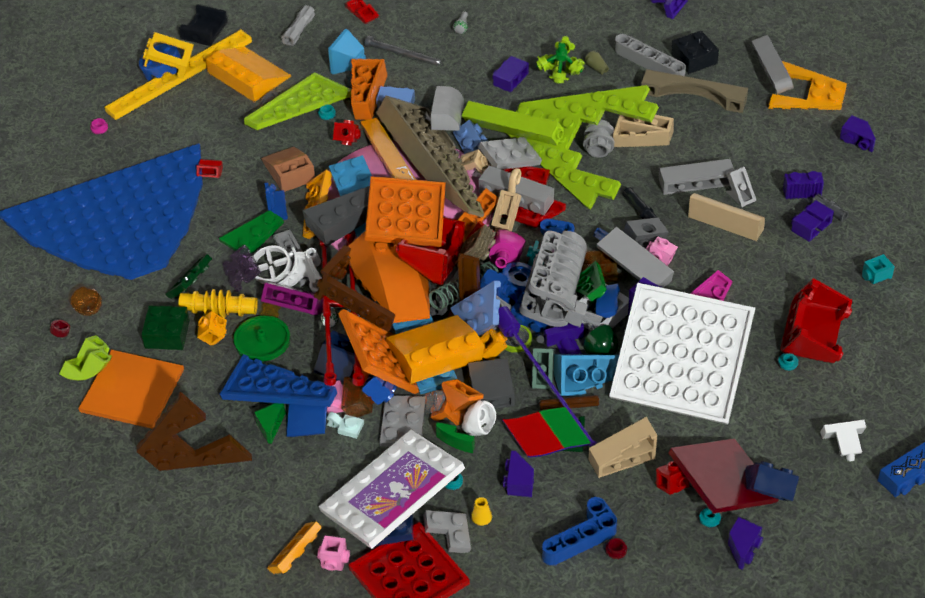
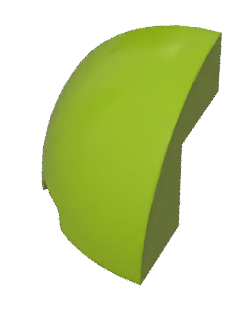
M97 335L85 338L77 357L65 361L59 374L67 379L80 381L97 375L111 360L112 355H108L109 347Z

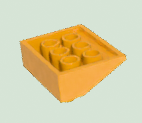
M246 47L218 50L206 58L209 74L253 102L291 77L289 73Z
M458 315L386 337L389 347L410 384L467 366L468 363L482 361L484 344L477 332Z

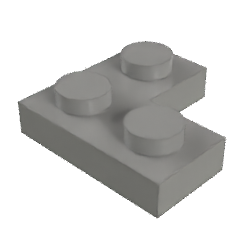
M425 511L423 516L426 533L446 534L448 552H470L471 544L466 514Z

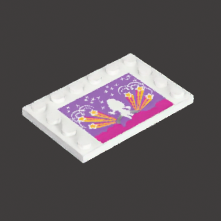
M410 430L323 502L319 509L328 518L372 549L461 473L465 467L461 461L413 430Z

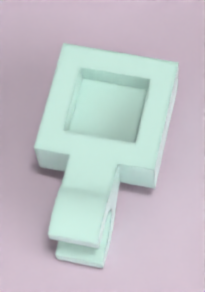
M329 412L327 420H329L327 426L338 428V434L353 438L358 437L364 425L363 419L346 414L343 419L333 412Z

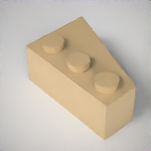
M620 115L613 133L614 147L669 145L673 134L674 118L655 115L651 123Z
M645 417L590 447L589 461L598 478L654 460L656 456L657 434L648 418Z

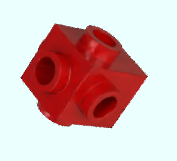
M344 120L343 123H334L333 140L341 141L342 145L351 146L352 142L356 143L357 139H360L361 129H359V125L354 124V121Z
M675 461L656 468L657 488L669 495L690 487L689 480Z

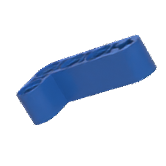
M593 497L588 500L587 521L544 541L542 544V559L546 564H559L615 536L617 518L602 498Z

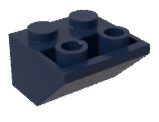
M332 331L330 333L331 354L336 381L340 380L342 384L349 386L354 374V349L348 336ZM326 340L322 344L314 368V372L322 376L326 373Z
M754 462V465L746 466V489L782 501H793L799 476L793 475L792 470L786 468L774 469V465L767 462Z

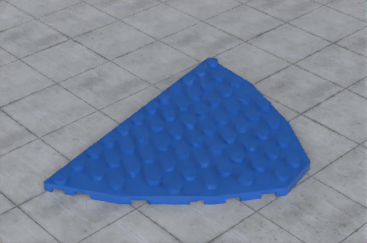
M200 144L192 145L0 211V219L10 228L14 229L30 245L36 248L39 247L47 253L75 263L84 269H93L100 271V273L112 276L117 275L132 280L166 268L170 258L176 252L181 240L189 230L198 197L202 190L203 178L202 176H197V165H199L201 159Z

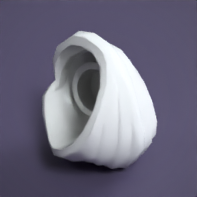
M481 400L472 404L464 415L462 430L472 436L487 435L496 421L494 406L488 401Z

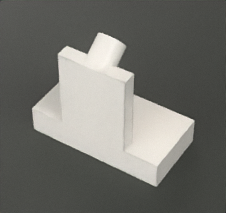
M865 420L824 425L820 431L822 439L836 437L841 456H846L848 461H854L855 454L862 453L858 434L864 432L866 428Z

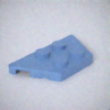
M500 281L491 282L451 307L454 315H458L477 332L478 336L499 325L498 311L500 299H496L497 287H501Z

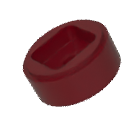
M54 320L51 323L50 332L54 336L66 337L69 334L70 325L66 321Z

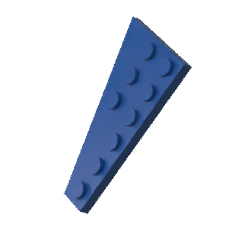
M243 354L220 395L222 400L330 407L337 395L336 387L328 386L323 382L310 381L306 376H296L294 372L272 364L265 365L258 359L251 360L249 356Z

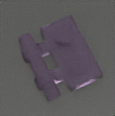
M245 244L230 255L233 260L232 262L226 261L223 263L224 273L229 277L231 287H234L237 292L242 290V280L248 284L261 273L249 247Z

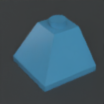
M344 29L328 48L331 74L350 71L352 68L351 59H366L364 47L348 29Z

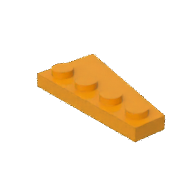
M325 170L306 183V188L309 189V192L306 193L305 200L308 201L305 209L327 202L328 190L332 183L330 171ZM304 219L303 237L311 239L315 234L306 226Z

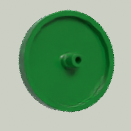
M272 316L250 318L244 321L234 334L236 351L241 356L244 354L249 356L251 360L258 359L262 362L279 357L287 350L290 344L288 326L282 320Z

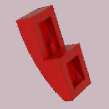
M351 0L346 3V8L365 24L379 17L375 9L370 4L366 5L363 0Z

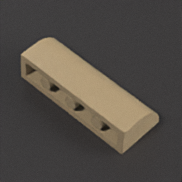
M693 193L690 197L688 217L755 241L758 240L764 230L765 218L696 193Z

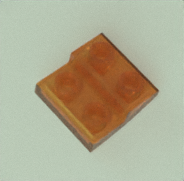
M602 251L586 252L581 272L596 261L601 266L605 282L618 281L617 264Z

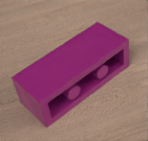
M276 283L264 284L261 302L313 315H320L323 309V299L318 300L315 298V293Z

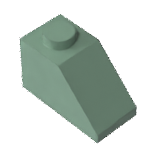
M533 348V357L553 384L555 349ZM533 364L532 388L551 389Z

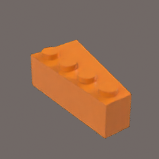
M351 59V105L355 120H369L373 118L377 107L376 99L380 86L384 87L388 76L384 59Z

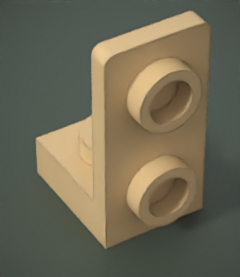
M479 149L463 154L460 158L463 162L461 165L465 167L466 171L476 168L481 175L488 166H492Z

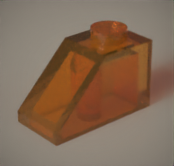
M348 376L344 377L341 409L347 415L357 418L372 413L374 401L371 399V396L368 397L362 391L363 385L355 386L352 383V378Z

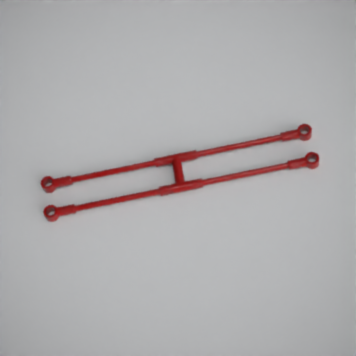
M354 230L344 236L346 246H349L355 239ZM320 240L322 267L324 268L327 264V246ZM349 263L350 288L356 291L355 278ZM324 296L322 299L327 355L324 383L328 386H333L336 383V374L334 373L331 354V307L344 306ZM354 351L355 364L352 383L355 386H362L365 375L362 373V367Z

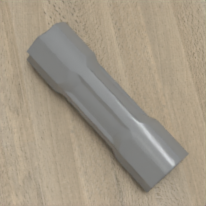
M304 5L298 12L294 22L281 36L283 44L295 45L303 29L315 16V10L311 6Z

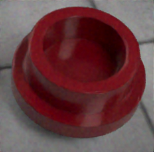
M611 539L606 545V553L610 558L621 559L627 554V545L622 539Z

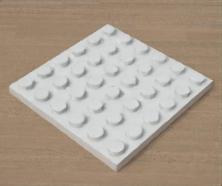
M637 283L609 397L728 425L755 308Z

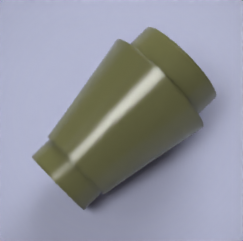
M591 51L585 57L586 64L601 75L604 72H608L609 67L599 52Z

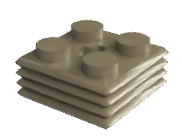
M487 224L483 225L464 241L454 261V265L458 267V258L461 253L484 261L490 254L488 249L496 242L494 239L496 231L493 232V229L487 227Z

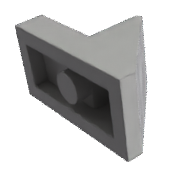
M745 166L726 173L732 188L726 192L741 207L757 201Z

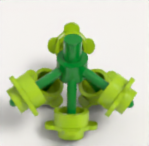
M563 36L561 41L555 43V48H557L556 55L551 54L549 56L537 57L536 67L540 71L544 69L545 72L548 69L553 70V75H549V78L554 79L556 83H564V80H569V77H566V72L571 75H578L584 69L583 65L585 62L581 58L577 59L576 57L568 56L570 50L575 49V44L571 43L567 36ZM566 61L565 71H562V62Z

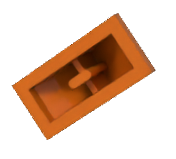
M458 379L442 382V388L451 412L467 409L472 404L483 399L484 394Z

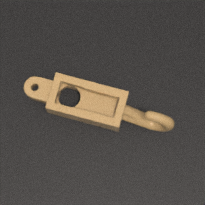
M515 168L510 174L508 191L501 190L491 224V226L495 227L494 231L496 233L499 229L509 231L513 229L522 197L515 193L516 185L520 183L521 170L519 168ZM504 214L508 216L505 225L500 224L501 216Z

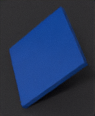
M289 404L287 437L325 434L327 406Z

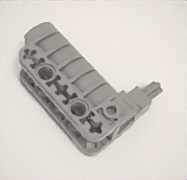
M555 231L545 232L539 252L534 259L519 311L523 316L554 327L566 326L568 322L580 327L583 321L597 327L600 326L603 317L586 311L588 304L576 301L577 296L575 292L587 251V244L579 234L572 231H563L562 234ZM529 294H533V295H535L537 298H533V297L529 296Z

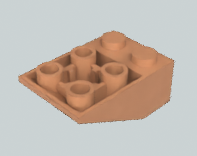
M295 147L261 158L281 191L284 190L286 192L300 187L315 178L314 165L305 153Z

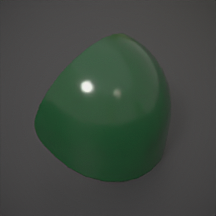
M598 326L587 335L584 341V350L588 354L614 355L617 352L618 339L611 326Z

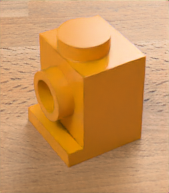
M493 328L480 337L484 344L483 358L487 360H495V357L508 347L505 342L507 337L501 331L498 332Z

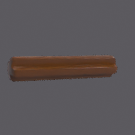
M597 395L563 398L570 408L599 406V397ZM559 399L540 401V410L564 407Z

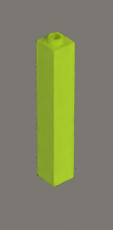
M468 101L461 115L466 122L470 119L474 125L477 123L482 128L552 145H558L564 135V129L558 121Z

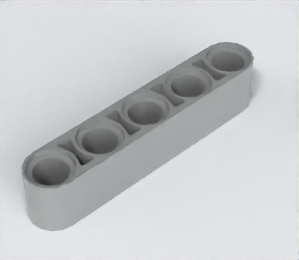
M619 34L616 36L615 52L618 55L648 70L685 76L686 65L683 62L629 35Z
M765 35L752 40L753 49L756 50V55L776 94L793 89L794 86L790 75L769 36Z

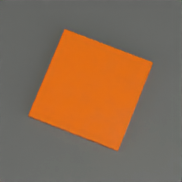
M371 176L365 241L398 243L405 239L411 245L441 247L446 182Z
M342 309L338 314L362 370L413 394L419 393L417 383H409L386 341V337L395 334L390 331L387 332L377 325Z
M111 350L109 355H112L111 360L96 376L79 407V412L153 429L184 371V366Z

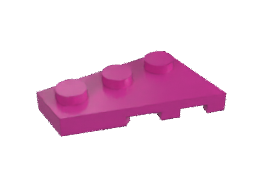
M717 270L690 294L724 301L733 281Z

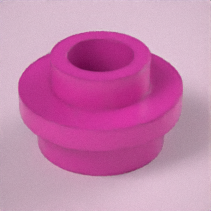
M98 118L92 121L90 128L93 133L102 134L108 130V124L104 119Z

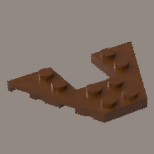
M182 392L178 394V399L173 405L167 407V412L158 418L156 426L151 431L149 430L145 434V438L137 444V453L159 471L252 461V454L231 435H227L197 450H194L181 439L177 433L206 420V413Z

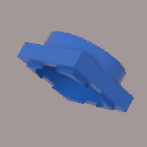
M521 262L509 263L503 268L502 272H499L508 276V284L511 285L508 295L516 302L520 295H524L532 266ZM520 276L526 278L527 280L518 281L514 277Z

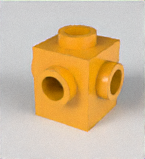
M212 311L206 316H202L198 321L197 338L209 345H215L226 334L227 320Z

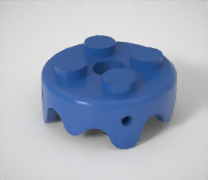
M160 44L154 47L155 50L182 59L180 52L175 46ZM143 55L139 60V67L148 81L152 79L151 75L161 78L165 72L177 73V68L153 60H148L145 67Z

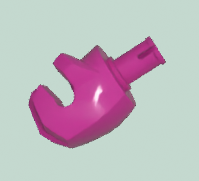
M499 229L494 237L496 242L490 248L489 258L498 268L503 269L509 263L520 262V256L524 251L526 240L512 231Z

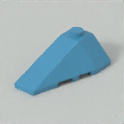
M554 354V377L560 395H582L586 393V389L594 386L596 389L603 387V383L613 381L619 355Z

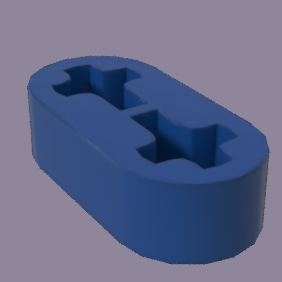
M545 219L540 223V232L543 235L547 231H555L562 234L565 229H569L567 231L572 232L575 230L574 225L566 221Z

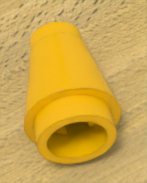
M483 497L475 500L471 515L472 521L481 526L487 525L492 520L488 501Z

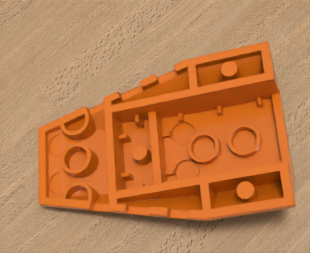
M363 232L348 246L351 248L349 254L351 260L349 263L356 279L361 280L362 286L365 290L368 289L374 301H377L379 305L395 314L393 323L429 319V279L398 257L396 253L398 243L365 241V232Z

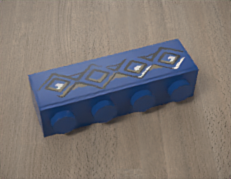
M925 442L880 470L878 481L894 497L900 494L906 495L914 485H922L925 482Z

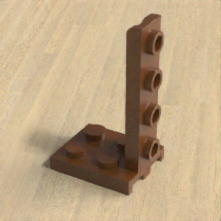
M344 245L321 270L320 273L323 275L318 280L317 287L319 289L314 294V297L321 300L324 296H327L389 332L392 328L395 314L338 281L343 280L347 273L345 268L351 260L349 256L351 248Z
M461 253L458 258L460 301L480 290L479 258ZM450 310L447 318L455 316L452 310Z

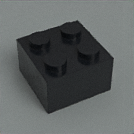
M700 30L672 40L671 55L686 65L685 71L691 74L718 64L719 49Z

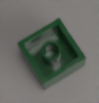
M149 306L142 331L145 349L183 350L190 322L187 307Z

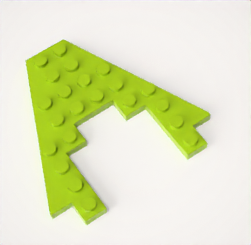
M647 85L521 102L516 112L560 123L564 129V135L558 145L525 139L541 157L540 165L544 169L550 170V174L585 207L591 209L598 196L614 200L621 183L617 180L576 169L582 155L579 152L568 149L581 123L585 122L598 126L605 111L652 123L659 107L655 103L645 101L650 88ZM507 134L511 139L520 138L519 136Z

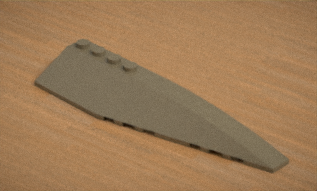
M385 96L377 111V115L417 170L427 181L446 182L445 197L468 214L483 217V209L480 202L476 201L477 195L472 193L474 190L473 185L469 184L470 178L465 167L461 165L463 162L462 159L458 158L459 152L455 150V143L445 130H431V111L423 106Z

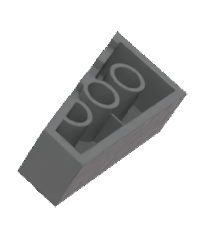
M370 186L303 210L306 226L326 246L365 224L367 220Z

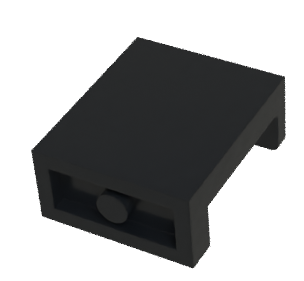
M197 4L195 6L196 15L188 25L181 24L179 27L181 40L211 46L228 23L227 13L225 10Z

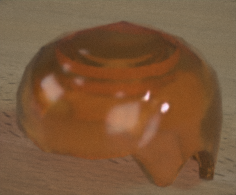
M80 287L72 294L70 304L80 315L92 316L102 306V297L94 288Z

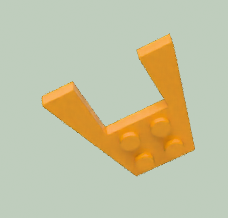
M782 61L790 78L812 81L807 100L772 94L769 109L818 108V110H841L847 83Z

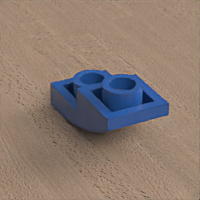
M618 284L606 285L607 290L604 295L596 301V315L604 318L616 315L619 307L617 298L620 292Z

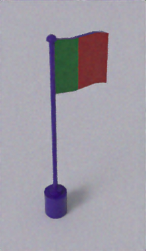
M507 306L500 307L498 311L499 325L497 327L505 337L514 336L564 406L562 408L542 410L520 418L502 419L527 457H540L568 448L588 445L592 447L596 445L597 442L593 441L518 336L520 323Z

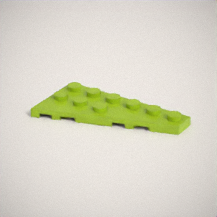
M313 73L245 117L244 124L253 129L260 130L313 111L326 104H332L351 97V89L317 73Z

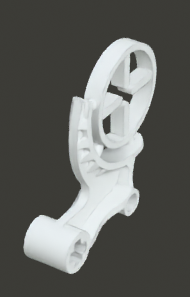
M271 245L260 249L252 257L250 262L251 273L262 284L277 283L292 287L302 278L308 277L311 291L316 293L319 289L317 283L322 277L316 267L320 265L321 259L315 248H309L304 252H296L293 246L291 247L292 251L288 253L280 246ZM271 252H281L286 257L273 261ZM264 254L267 255L269 264L273 263L275 267L287 264L285 270L277 277L273 266L269 267L267 263L255 266L258 259ZM294 255L295 261H294L293 269H292V271H291V268H292V260H291L290 257ZM269 269L271 279L261 278L255 273Z

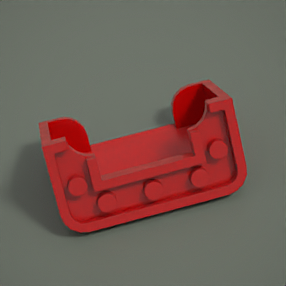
M443 217L441 247L408 244V240L403 239L401 242H398L396 253L401 260L435 284L443 285L454 268V261L463 245L465 222Z
M815 278L810 280L795 295L791 302L780 350L798 357L828 363L840 361L843 356L842 346L836 343L841 321L847 319L852 313V299Z

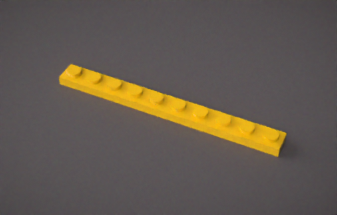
M243 30L237 31L191 57L184 78L177 77L178 68L176 74L165 72L161 78L156 77L105 106L106 113L115 120L121 118L206 69V58L216 51L244 47L252 42L251 36Z

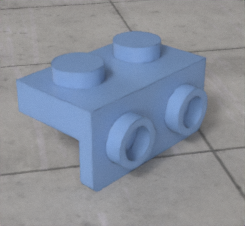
M470 119L460 126V131H453L464 154L478 150L480 142L488 141L485 135L481 134L483 132L481 127L477 123L474 125Z

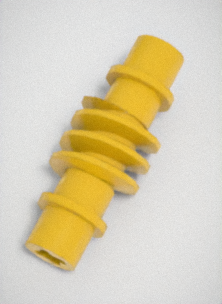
M212 289L211 295L208 294V291L205 294H199L198 291H194L193 294L180 293L179 307H187V310L192 311L193 314H197L198 311H204L205 316L212 311L223 318L229 316L230 313H238V316L242 317L244 314L256 315L258 299L257 297H245L244 294L231 296L230 290H227L226 296H224L223 289H220L218 296H216L215 289Z

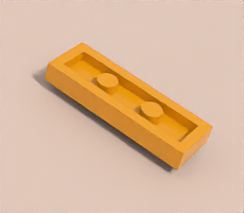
M317 521L306 523L267 569L273 574L287 572L291 568L293 560L304 553L306 545L317 538V533L322 528Z

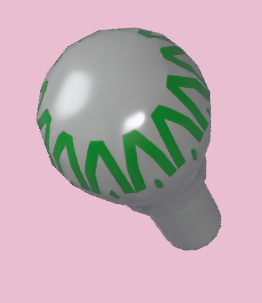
M463 11L460 18L453 24L455 33L464 34L467 31V12Z

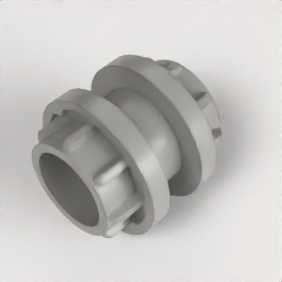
M600 120L598 126L588 124L585 127L583 147L589 155L601 158L607 156L614 149L613 133L615 129L605 120Z

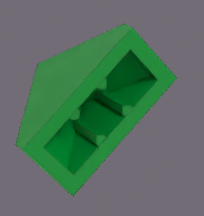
M275 403L254 412L256 424L269 444H272L286 414L285 405L281 403Z

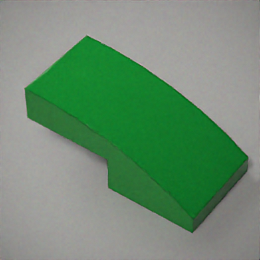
M436 423V437L453 448L473 454L475 448L474 436L457 433V426Z

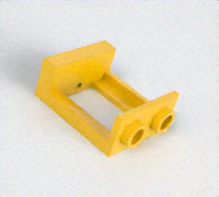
M154 32L153 38L148 39L146 47L149 49H145L143 59H145L144 66H147L148 60H153L178 68L177 77L184 78L194 44ZM156 42H162L185 51L183 58L180 59L155 50L153 46Z

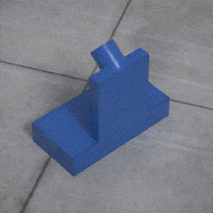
M265 183L268 211H272L283 218V220L288 219L284 190L275 191L276 186L274 184L269 186L268 183Z

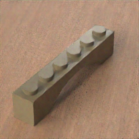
M646 69L641 86H649V96L693 94L710 99L725 110L743 113L748 96V88L648 69Z

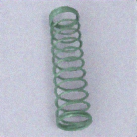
M486 262L483 265H480V269L483 270V275L486 273L485 266L493 270L486 264L492 265L495 271L499 273L498 268L492 262ZM459 277L429 293V301L433 308L442 310L448 304L450 305L453 301L457 302L460 299L457 289L453 286V283H456L459 290ZM448 285L451 286L453 294L457 297L456 300H454L451 291L448 289ZM443 288L446 289L448 297L452 300L451 303H448L447 296L442 292ZM433 292L436 293V300L438 304L442 306L441 308L435 306V304L433 303ZM437 294L441 297L443 305L440 304Z

